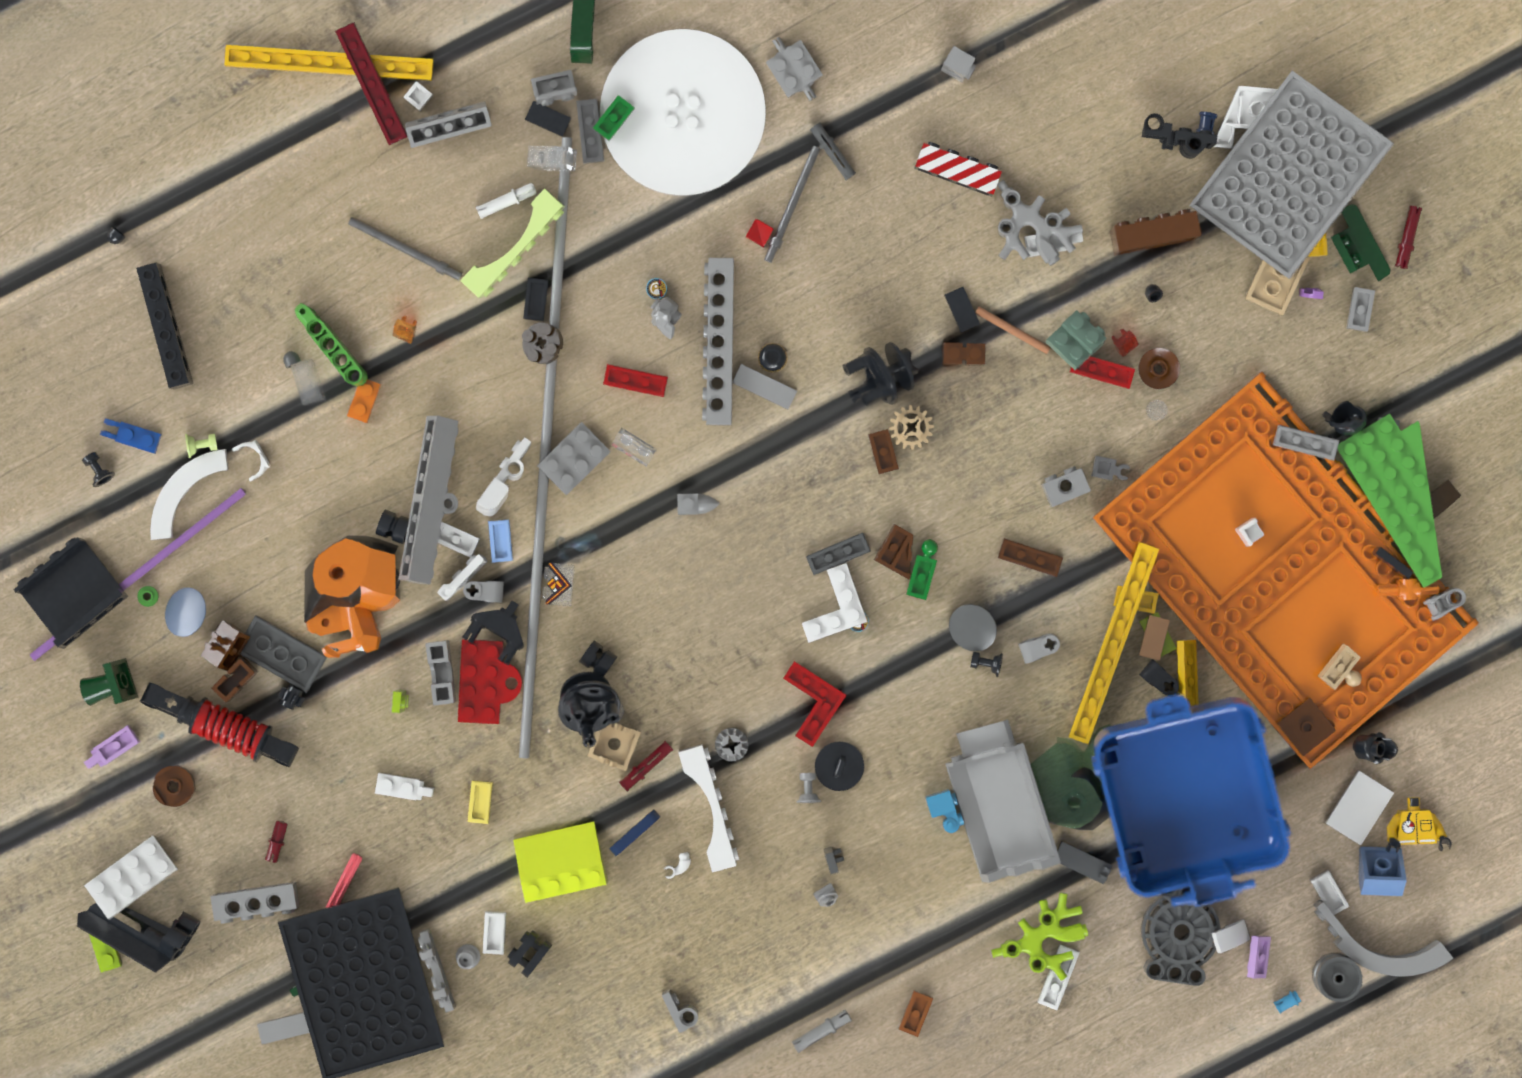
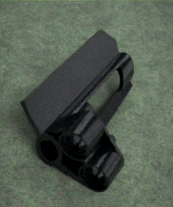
M97 903L91 905L87 911L80 912L77 915L78 928L155 973L166 966L171 960L174 961L180 957L201 922L183 911L181 916L173 921L172 927L169 928L127 907L120 911L123 915L140 924L141 931L139 932L115 917L108 919Z

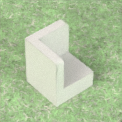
M1256 518L1249 519L1235 529L1246 547H1250L1255 541L1264 536V533L1256 523L1258 522Z

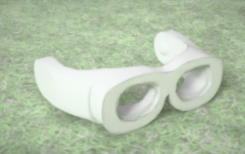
M257 440L241 443L232 449L235 452L247 446L259 453L261 459L260 470L256 475L249 478L250 482L260 477L267 468L271 467Z

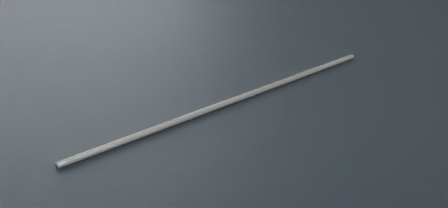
M562 137L558 200L565 208L563 209L564 214L556 221L549 324L558 329L560 323L572 138ZM557 359L552 363L546 364L539 463L551 452ZM540 469L538 475L519 758H529L549 481V478Z

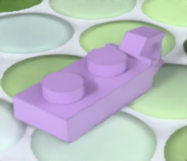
M127 725L94 747L91 751L93 756L86 760L84 764L88 769L96 764H99L100 767L107 765L141 741L130 725Z

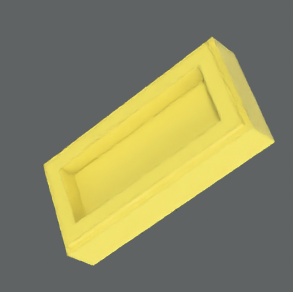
M472 780L468 822L489 824L493 782Z

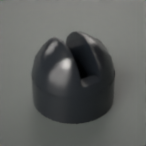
M113 226L107 234V239L111 244H119L126 237Z
M1156 284L1148 285L1145 289V296L1151 303L1159 301L1163 296V291Z

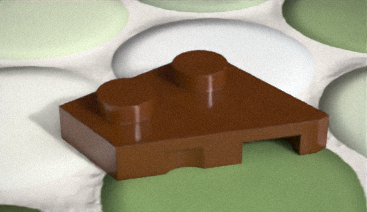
M894 524L874 560L909 580L911 578L910 562L912 561L911 546L913 545V534Z

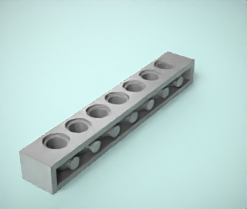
M709 258V263L704 265V275H708V284H704V296H708V304H704V317H708V325H704V338H708L707 346H703V358H707V367H703V379H707V387H703V400H707V408L702 409V421H706V425L732 426L734 258ZM715 275H723L725 282L722 285H716L713 282ZM716 295H721L724 297L725 302L721 306H716L713 304V298ZM715 316H722L724 318L722 326L716 327L713 325L712 320ZM717 336L724 339L723 346L719 348L714 347L712 344L713 338ZM715 357L723 359L724 364L721 368H714L712 366V360ZM721 378L724 382L723 387L714 389L711 385L712 380ZM716 398L723 401V407L720 410H714L711 407V402Z

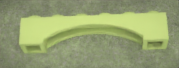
M543 189L531 203L533 212L530 222L517 244L507 254L489 265L480 268L474 265L460 280L478 298L483 296L487 298L494 290L492 286L497 281H503L508 275L506 271L511 266L515 267L522 260V253L525 250L529 252L536 244L534 240L539 235L544 236L550 229L548 225L553 220L557 221L564 214L563 209L565 206L547 189Z

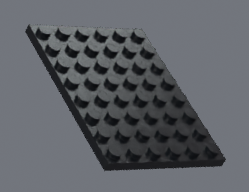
M399 887L278 921L322 1078L342 1077L445 1046Z

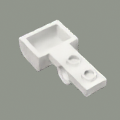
M524 437L522 442L518 440L512 448L514 453L510 458L506 457L499 466L502 468L477 501V511L485 516H493L498 512L508 497L509 487L504 484L507 479L515 481L523 475L524 466L520 460L530 448L531 441ZM511 465H516L520 471L517 474H511L508 468Z

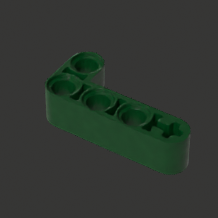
M573 0L570 36L571 63L592 64L595 0Z

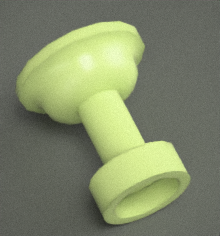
M185 434L189 458L196 454L199 448L209 447L211 451L218 450L215 434H209L208 439L195 441L194 437Z

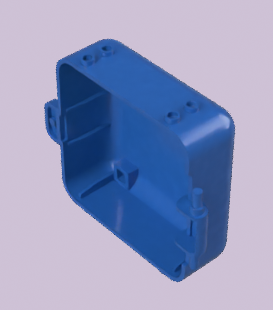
M1176 694L1150 701L1146 707V718L1109 726L1097 734L1093 746L1095 756H1091L1096 776L1101 778L1120 857H1116L1121 878L1126 877L1128 886L1137 895L1152 897L1161 895V893L1190 887L1191 892H1187L1183 896L1171 898L1173 907L1183 904H1194L1195 907L1236 898V894L1242 893V890L1254 888L1256 885L1254 879L1239 882V880L1233 881V876L1277 867L1288 857L1290 851L1288 836H1291V831L1286 819H1283L1263 738V734L1266 733L1265 725L1246 700L1239 697H1228L1189 707L1187 699L1182 695Z

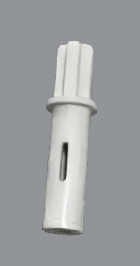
M532 183L516 190L511 189V192L477 206L476 209L480 218L483 219L515 203L520 204V201L536 195V189Z

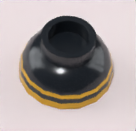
M766 344L758 353L759 365L767 372H779L787 363V352L779 344Z

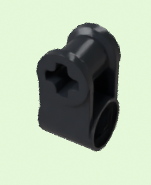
M1153 659L1139 674L1151 686H1154L1166 696H1172L1178 691V682ZM1172 681L1173 684L1171 686L1173 687V690H1166L1165 692V685L1163 684L1165 682L1170 683Z

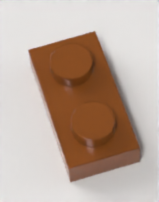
M913 990L898 1029L918 1037L932 1004L933 997Z

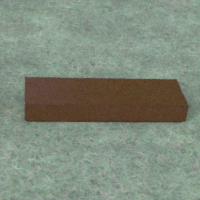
M1005 538L998 555L999 559L1054 577L1058 576L1063 557Z

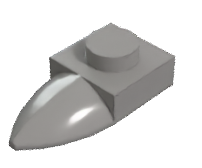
M677 494L678 515L704 514L712 511L719 505L717 500L704 494Z

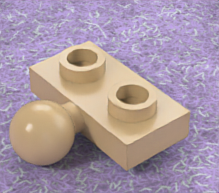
M1342 644L1319 673L1318 677L1334 690H1336L1344 678L1347 685L1351 687L1358 686L1362 680L1361 674L1351 669L1361 657L1347 645Z

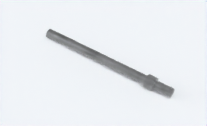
M813 146L777 231L774 237L772 236L770 239V247L764 259L766 262L772 263L777 249L781 248L783 235L819 154L820 148Z
M351 217L348 225L436 269V272L441 275L446 274L458 281L461 279L462 273L449 267V264L443 261L439 262Z

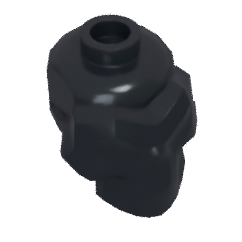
M1381 732L1369 735L1360 734L1353 742V750L1356 757L1368 760L1376 765L1381 764L1383 760H1391L1398 753L1397 744L1392 739L1386 738V735Z

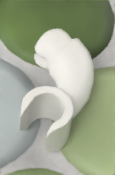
M688 852L679 854L680 861L677 867L666 866L664 868L673 870V874L665 876L666 878L671 879L689 868L691 859Z

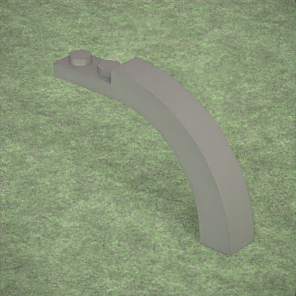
M1318 900L1313 904L1317 909L1315 914L1321 921L1326 920L1330 925L1327 928L1335 938L1339 936L1333 941L1336 947L1354 962L1371 971L1390 976H1414L1435 970L1453 959L1438 940H1434L1418 951L1404 955H1385L1370 951L1358 944L1349 935L1323 901Z

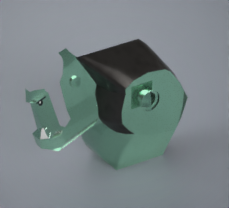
M1108 724L1098 728L1084 752L1075 742L1067 738L1057 737V743L1030 764L1049 823L1076 830L1093 831L1110 817L1101 778L1095 774L1091 756H1095L1093 746L1097 734L1102 729L1112 725Z

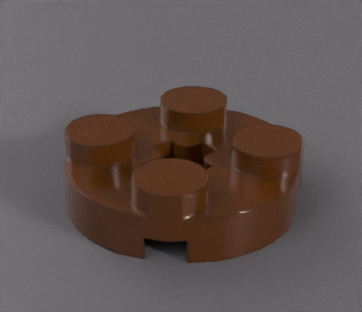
M180 765L167 766L161 769L154 778L153 794L163 805L170 807L184 805L192 798L196 790L194 777L186 768ZM170 781L178 782L177 792L169 789L171 786Z

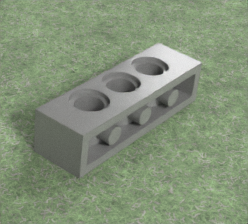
M485 101L405 123L411 148L492 126Z
M296 882L217 893L210 896L214 921L220 920L221 924L233 922V918L241 917V920H250L254 918L253 915L261 914L262 917L274 916V912L282 911V914L294 913V909L300 906ZM272 895H277L280 897V905H274L272 903ZM252 898H256L260 901V907L258 909L252 907ZM232 901L239 904L240 909L238 912L231 909L230 904Z

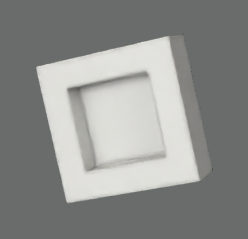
M416 81L405 94L404 99L421 111L433 94Z

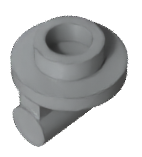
M831 883L813 893L819 905L825 907L832 906L838 897Z

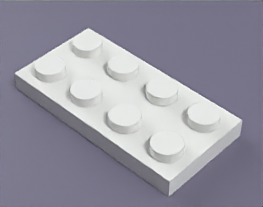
M152 835L84 886L106 917L111 919L178 869Z

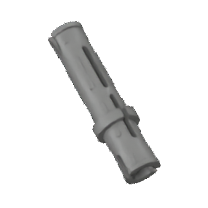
M843 1010L831 1019H825L824 1023L792 1041V1043L795 1045L794 1047L797 1052L800 1053L830 1033H836L837 1029L851 1022L852 1019L848 1012Z

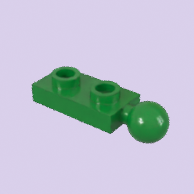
M932 539L923 542L922 551L924 555L916 556L906 595L923 600L927 599L937 560L931 559L932 555L938 551V544Z

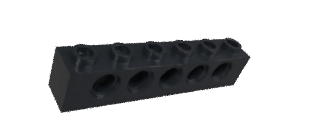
M155 262L137 267L136 270L168 387L174 390L193 385L162 266Z

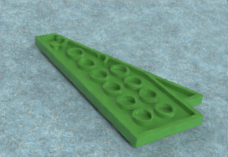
M1388 414L1338 444L1337 450L1422 587L1425 588L1441 579L1442 572L1420 423L1417 421L1401 431L1391 414Z

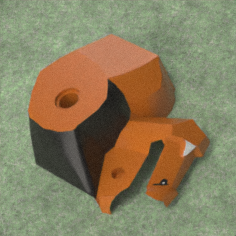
M349 535L329 546L312 560L305 569L304 622L308 631L323 636L349 629L352 634L351 639L332 643L322 648L323 654L327 658H339L341 654L357 650L365 651L366 653L378 650L382 638L372 612L386 611L393 608L400 601L395 596V554L399 547L398 545L370 536Z

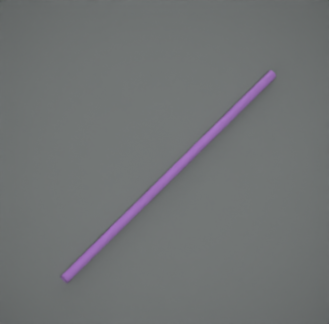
M240 488L119 584L122 589L126 590L246 495L245 491ZM54 636L30 654L34 661L55 645L53 642L55 640Z

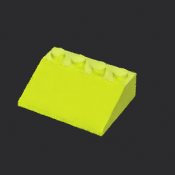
M595 822L513 840L525 903L599 887L608 883Z

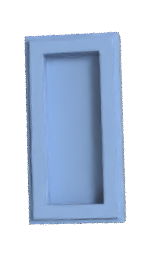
M510 520L488 521L492 563L513 561Z

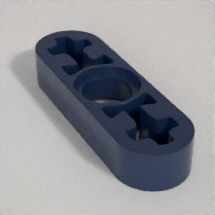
M653 809L609 848L615 856L619 855L661 816Z

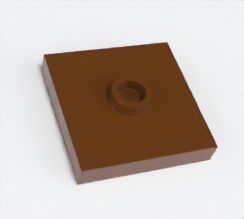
M1311 698L1305 700L1277 722V725L1302 756H1305L1336 731Z

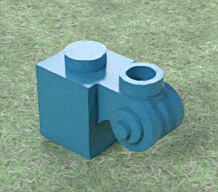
M947 789L925 796L932 818L941 815L947 817L943 821L945 831L954 833L959 829V826L964 825L961 813H956L955 805H958L955 793L951 794L950 790Z

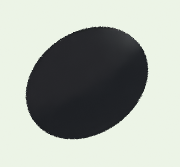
M833 742L826 745L820 750L815 760V773L818 780L825 787L834 791H845L854 787L860 781L864 772V760L861 753L856 747L846 742Z

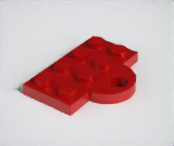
M462 639L458 722L500 724L501 704L508 703L519 695L522 689V676L515 666L510 663L508 666L503 661L501 662L497 659L504 649V641L475 640L471 644L468 642L469 639L467 641ZM513 677L517 680L518 685L515 689H509L506 686L508 678Z

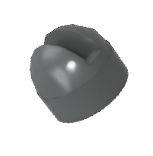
M289 351L284 355L283 362L286 368H291L300 364L301 359L297 353Z

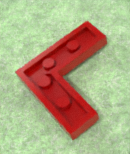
M794 661L783 679L817 700L795 736L813 747L846 697V694Z

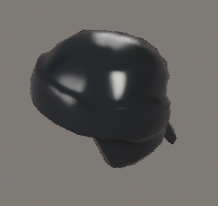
M1349 401L1340 403L1332 415L1327 411L1322 414L1325 421L1342 435L1357 434L1367 423V415L1364 409Z

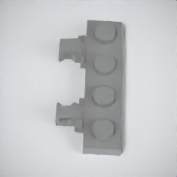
M429 928L421 931V937H418L419 945L423 949L419 954L421 960H425L427 968L432 969L434 976L431 977L434 988H436V990L432 991L434 999H438L440 1007L445 1008V1011L449 1012L454 1010L456 1005Z

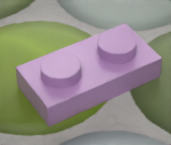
M1252 936L1247 977L1254 979L1266 978L1271 937Z

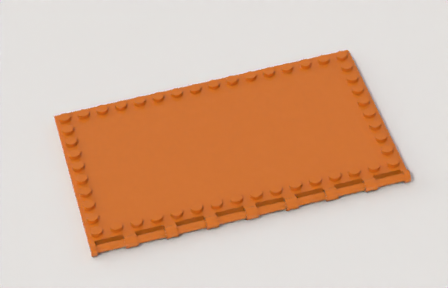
M1261 371L1092 518L1130 562L1133 560L1139 542L1159 549L1148 583L1306 766L1311 769L1475 628L1479 622L1476 618H1472L1463 606L1454 610L1465 621L1466 625L1464 627L1458 623L1450 612L1432 621V614L1423 601L1433 595H1420L1418 600H1399L1397 596H1378L1377 586L1379 584H1396L1398 579L1407 578H1403L1374 556L1372 552L1376 547H1382L1410 570H1412L1411 567L1391 545L1394 541L1365 493L1349 476L1347 469L1340 461L1324 459L1331 466L1329 470H1326L1315 456L1273 445L1277 426L1289 427L1282 419L1284 415L1299 430L1313 434L1316 433L1304 424L1292 410L1293 406L1286 398L1283 399L1266 380V375ZM1258 383L1277 404L1274 408L1255 388ZM1341 478L1358 499L1355 502L1337 483V479ZM1366 509L1385 529L1383 533L1363 513ZM1256 518L1258 520L1256 523L1264 533V536L1255 541L1250 547H1246L1235 529L1249 519ZM1414 572L1409 579H1417ZM1440 580L1436 581L1440 586L1439 593L1449 589ZM1454 593L1450 595V600L1452 603L1457 602V599L1455 598L1456 595ZM1342 644H1345L1361 657L1351 670L1358 671L1361 674L1362 680L1358 686L1351 687L1347 685L1344 678L1336 690H1334L1321 680L1318 675ZM1311 698L1336 731L1305 756H1302L1277 725V722L1305 700Z

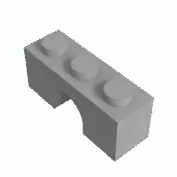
M449 640L425 643L427 660L432 676L433 706L457 702Z

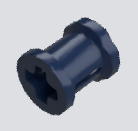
M1201 111L1199 113V116H1201L1199 128L1196 129V133H1200V130L1212 131V135H1214L1213 127L1218 115Z

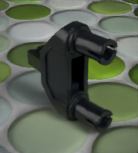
M511 601L506 609L501 607L500 610L473 614L470 620L471 624L462 638L467 641L470 634H472L468 642L473 644L480 631L486 628L506 641L507 645L497 659L502 662L506 655H508L504 664L509 666L517 650L520 651L524 647L516 622L518 616L514 615L519 604Z

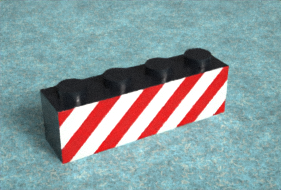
M933 142L923 143L914 169L990 197L994 195L1002 171L998 170V166L991 163L986 165L978 163L979 159L967 156V158L961 157L959 152L952 149L947 151L939 149L940 145Z

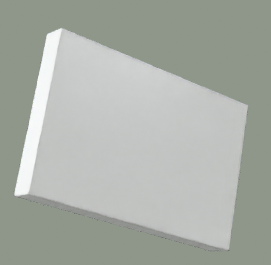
M1357 770L1325 823L1357 844L1362 845L1394 792Z

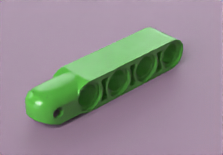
M303 303L296 306L295 314L345 381L357 387L364 385L367 381L366 371L331 327L318 316L314 309ZM320 323L322 329L319 333L315 334L314 327ZM333 339L334 347L328 350L327 342ZM346 355L347 362L341 366L339 360L341 356ZM359 371V379L357 381H353V373Z

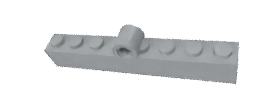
M427 416L399 580L417 584H431L434 576L433 566L437 557L438 539L441 535V520L444 514H451L458 507L456 496L448 493L447 488L448 479L451 475L452 457L455 454V439L458 435L457 420L441 416Z

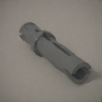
M821 123L812 127L810 131L820 143L819 147L821 150H825L845 178V181L854 176L856 172L834 143L835 139L833 136H829ZM821 135H823V137L826 139V141L828 142V144L831 146L832 150H830V148L828 147V145L826 144V142L823 140V138L821 137ZM834 153L838 156V158L843 163L845 168H843V166L840 164L838 159L835 157Z

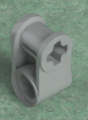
M471 581L466 583L463 592L465 597L470 600L503 603L504 582ZM472 585L479 589V592L475 593L474 597H471V593L467 592L468 588H471Z
M1449 588L1427 598L1423 603L1429 608L1433 621L1462 606L1466 601V595L1461 589ZM1456 591L1459 594V600L1456 603H1452L1450 595Z
M1049 633L1037 638L1028 639L1018 645L1024 662L1027 664L1057 652L1060 647V641L1054 634ZM1049 638L1056 642L1053 644L1052 649L1044 645Z

